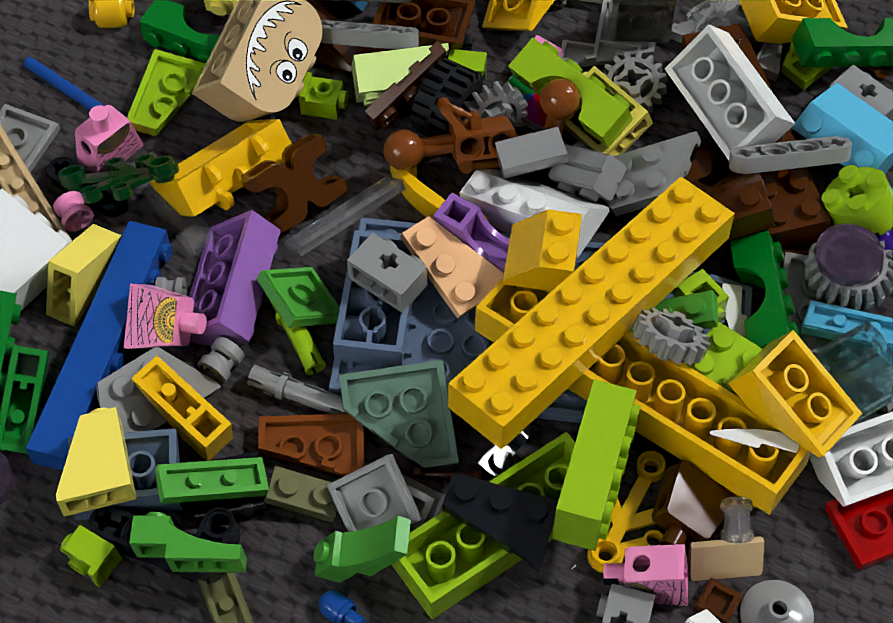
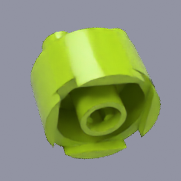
M855 165L845 166L839 171V176L828 185L822 194L824 206L840 234L847 227L850 233H855L860 228L864 236L877 232L881 236L893 227V190L885 173L873 167L857 168Z

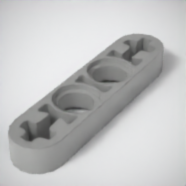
M321 20L322 39L320 43L396 50L419 46V30L417 28Z
M832 136L737 147L730 151L729 169L736 173L751 174L844 163L851 158L852 142L844 137Z

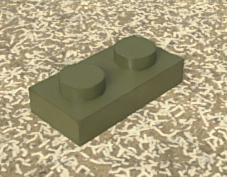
M278 466L274 467L269 482V491L266 494L264 503L329 522L334 521L337 513V507L327 487L332 482Z

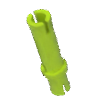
M271 302L276 312L275 320L280 326H283L305 369V373L313 375L312 367H314L316 373L322 371L326 367V363L322 359L306 326L289 328Z

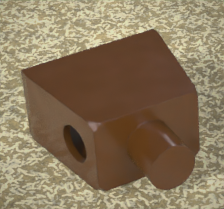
M684 460L667 468L652 513L653 522L666 530L660 545L687 544L690 546L692 542L707 541L735 505L738 497Z

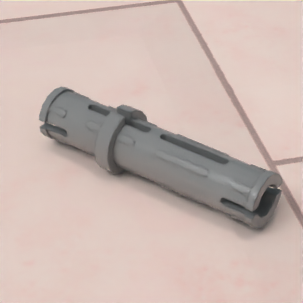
M256 364L249 373L248 378L250 379H248L247 385L273 393L277 399L283 400L287 398L329 414H347L343 409L341 395L293 379L289 373L284 372L282 375Z

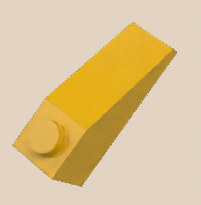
M157 355L131 378V381L173 428H176L177 433L206 461L211 460L233 439L232 424Z

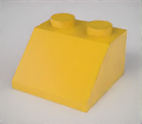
M547 209L512 224L502 285L546 291L554 290L575 271L582 214Z

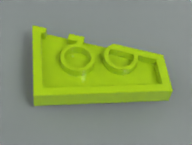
M154 49L127 116L135 130L157 136L193 96L191 93L206 63Z

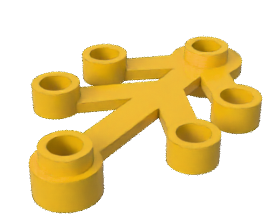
M646 451L639 456L636 469L639 476L623 507H621L617 497L611 515L613 526L606 540L599 538L596 551L588 549V562L594 570L604 573V563H622L623 558H625L626 548L651 546L647 542L649 538H656L661 542L664 535L660 531L650 530L642 538L621 543L626 532L656 524L652 520L654 508L639 513L636 512L651 483L659 481L664 476L666 462L660 453ZM652 465L656 467L657 472L649 473L644 468ZM601 552H609L612 558L608 561L601 560L599 554Z

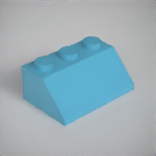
M835 83L812 100L797 119L795 125L791 127L805 139L838 136L851 140V158L847 162L839 163L843 167L848 165H855L857 168L873 167L886 174L893 165V121L839 83Z

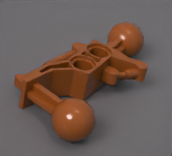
M562 78L554 79L543 87L540 93V106L543 112L547 114L544 130L558 127L561 136L563 135L566 118L572 116L580 105V93L577 86L572 82ZM442 97L438 99L437 107L448 120L449 134L420 138L410 130L400 129L392 132L385 140L383 154L390 166L397 170L407 171L415 168L423 157L452 153L460 171L463 174H468L472 169H500L498 160L484 159L497 158L495 142L521 135L515 132L506 115L481 118L476 110L464 111V108L453 105L448 98ZM460 118H467L468 121H462ZM503 134L499 139L493 140L495 136ZM472 138L470 142L462 144L464 140ZM552 167L545 168V170L549 171Z

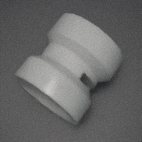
M220 336L210 346L211 352L203 355L197 363V367L204 375L219 384H225L231 376L230 370L232 367L238 366L245 356L238 345Z

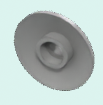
M766 580L752 586L744 595L740 605L741 623H814V612L809 599L799 588L781 580ZM776 605L783 607L785 614H776L772 607Z

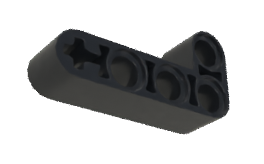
M112 506L98 508L90 515L88 521L90 530L113 544L120 554L172 572L165 558H139L136 556L129 542L133 516L138 515ZM221 507L208 511L203 517L196 534H190L201 539L225 544H239L241 537L240 529L233 514L228 509ZM229 525V528L224 533L214 534L219 526ZM173 572L196 581H206L207 584L217 582L225 574V572Z

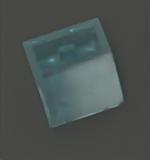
M868 321L863 322L813 352L815 357L863 413L854 423L893 402V354L881 332Z

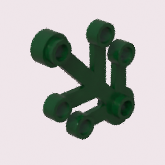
M144 154L134 159L136 168L126 163L123 157H115L105 162L107 172L85 174L82 165H72L60 170L58 175L62 187H65L68 192L81 190L84 203L90 204L100 201L103 198L102 191L110 188L114 200L121 201L133 195V188L155 180L156 183L169 182L179 172V166L173 161L172 156L154 158L152 154ZM99 182L97 184L86 186L85 184Z

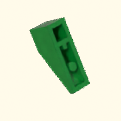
M13 345L0 410V450L28 454L26 447L35 429L50 351Z

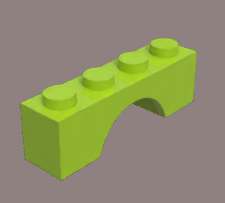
M532 37L508 65L515 78L537 95H540L543 87L551 80L562 78L572 82L577 86L582 98V108L578 118L587 133L609 148L633 120L628 109L630 104L621 95L615 93L612 96L606 92V86L595 76L592 75L590 78H587L581 73L583 71L582 68L572 59L568 58L564 61L560 58L558 50L549 42L544 41L541 44Z

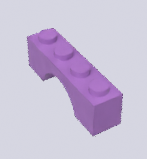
M451 193L433 215V219L504 273L510 239L500 234L489 224L480 207Z

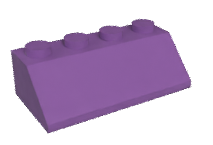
M253 210L212 226L209 229L189 295L194 300L193 313L205 314L207 326L203 334L191 333L190 343L211 346L215 339L221 336L231 340L236 345L250 342L254 334V324L258 310L262 305V295L264 292L256 278L261 270H270L273 256L278 249L277 242L281 230Z

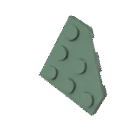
M443 360L339 374L344 412L424 470L459 464L451 409L448 408V390Z

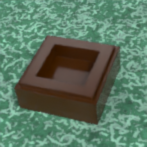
M710 577L693 611L699 613L707 609L721 623H729L743 598V594Z

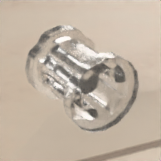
M729 497L721 500L720 509L724 512V529L721 530L722 540L729 543H746L753 540L754 531L750 528V511L753 508L752 500L745 497Z

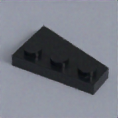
M453 472L442 504V510L475 532L483 533L500 544V548L509 554H516L528 562L529 567L539 572L554 524L558 500Z

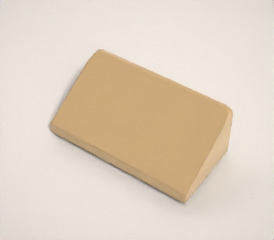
M760 536L690 543L687 554L690 579L692 581L709 580L710 577L713 579L762 575L764 539Z

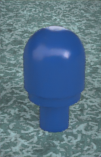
M329 590L320 597L318 603L319 611L332 623H366V619L356 612L357 605L354 604V601L342 592Z

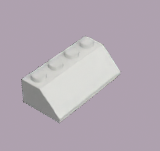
M708 24L665 68L728 160L731 149L775 143L795 125L787 111L731 35L726 31Z
M500 169L476 170L459 192L460 197L480 207L482 213L489 218L488 222L493 228L506 233H511L512 224L547 209L582 214L577 259L610 212L609 207L520 176L504 179Z
M893 412L851 426L823 457L818 458L814 454H810L809 458L819 481L843 507L893 489Z

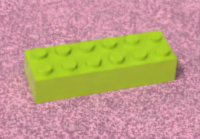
M565 432L489 482L559 500L575 441ZM443 511L409 533L408 554L391 565L431 620H433L523 559L514 553L509 554L500 548V544L483 533L475 532ZM553 524L552 531H551V534H550V537H549V541H548V542H550L551 540H553L552 537H553L554 524Z

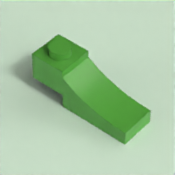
M148 512L145 516H133L129 544L137 557L165 558L172 572L246 573L247 557L241 545L218 543L192 536L176 528L171 517L160 512Z
M396 516L389 521L370 528L344 533L333 532L316 545L313 556L316 562L315 576L342 583L356 573L371 577L408 554L411 520Z

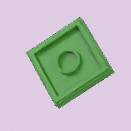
M313 267L260 271L256 278L289 328L337 323L340 306Z

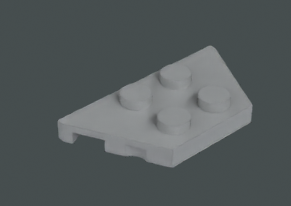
M697 131L613 156L626 165V171L621 182L617 183L618 189L613 200L603 199L616 216L646 208L679 177L684 178L688 175L692 165L690 156L694 147H699L701 143Z
M156 346L97 382L96 390L100 408L110 409L116 407L122 422L123 432L126 433L155 430L167 422L131 381V378L156 355L203 398L209 396L221 386L218 382Z

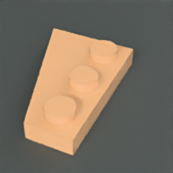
M430 216L407 229L400 236L410 253L418 257L427 267V277L457 319L474 309L503 278L504 273Z

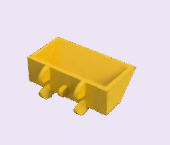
M280 119L250 120L178 163L179 172L174 175L175 178L166 183H156L155 180H152L149 184L181 216L195 217L214 204L224 210H228L235 204L232 193L243 187L241 182L242 175L264 160L281 163L282 153L285 147L291 144V141Z

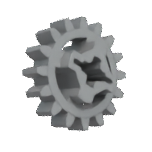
M627 51L623 60L614 56L615 65L605 64V75L649 113H652V104L661 105V95L667 93L665 85L667 77L666 73H662V64H654L652 55L643 59L641 51L637 52L636 57H631Z
M496 81L491 89L483 85L482 93H471L474 98L472 102L465 101L463 103L467 112L476 110L481 118L506 115L514 129L515 127H523L524 123L521 118L528 116V112L525 109L528 103L517 87L513 88L509 82H506L501 87L499 82ZM461 117L463 121H468L467 118ZM503 134L495 136L493 140L499 139Z
M651 307L650 311L643 309L641 314H638L632 328L634 330L633 336L640 339L638 342L640 345L650 347L649 352L651 354L656 353V357L667 362L669 359H673L676 364H680L681 361L688 365H692L693 362L700 363L710 346L708 342L709 336L702 333L703 328L692 325L693 320L686 319V315L677 311L669 313L667 309L663 308L661 312L654 307Z

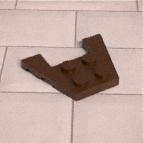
M438 41L429 48L431 52L421 62L417 60L408 68V75L398 83L394 82L365 110L368 123L376 131L381 127L384 129L389 128L397 121L399 113L406 108H412L417 90L426 74L446 58V49Z

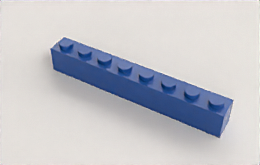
M133 221L128 222L27 444L26 450L32 463L63 471L68 456V437L74 436L80 415L88 414L94 409L100 408L97 399V382L122 368L125 362L124 353L126 348H124L130 283L155 286L156 278L161 277L160 270L164 262H169L173 250L166 229Z

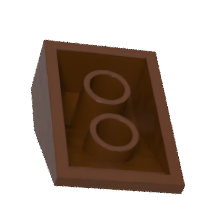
M411 0L406 3L380 2L372 24L417 28L419 30L418 47L433 45L438 41L440 44L448 43L449 50L460 49L466 36L476 0ZM372 47V53L396 50Z

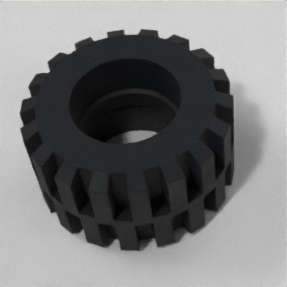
M443 59L426 74L417 90L411 110V127L413 130L426 137L449 134L448 120L437 107L438 99L446 97L451 104L464 108V111H466L467 109L463 103L465 101L472 102L474 98L471 93H482V75L450 59Z

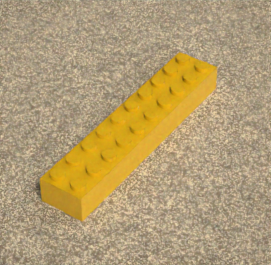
M679 177L448 383V408L502 450L633 328L638 314H641L643 309L650 311L651 307L655 308L729 239L735 213L683 177Z
M502 278L476 306L475 331L490 341L495 342L551 291L502 285ZM631 331L623 336L568 388L586 401L588 400L594 379L637 390L634 404L641 406L635 430L637 433L677 458L686 461L712 480L768 515L772 513L805 468L811 454L801 445H799L797 453H793L766 444H761L759 448L711 435L710 431L724 429L780 431L752 413L739 396L682 362L676 364L673 359H669L667 362L656 357V353L651 354L649 352L650 347L640 345L638 343L640 339L634 337Z

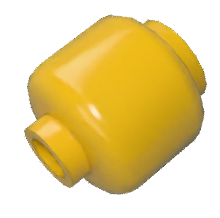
M89 0L90 20L95 21L99 28H124L127 26L128 19L134 18L135 8L133 0Z

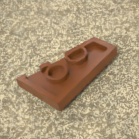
M348 414L259 416L258 450L261 455L344 477L365 466L364 426Z

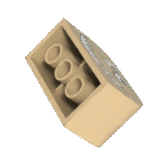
M237 0L191 94L229 119L238 122L250 121L285 109L302 91L304 86L303 78L316 61V56L314 55L322 39V24L317 11L306 0Z

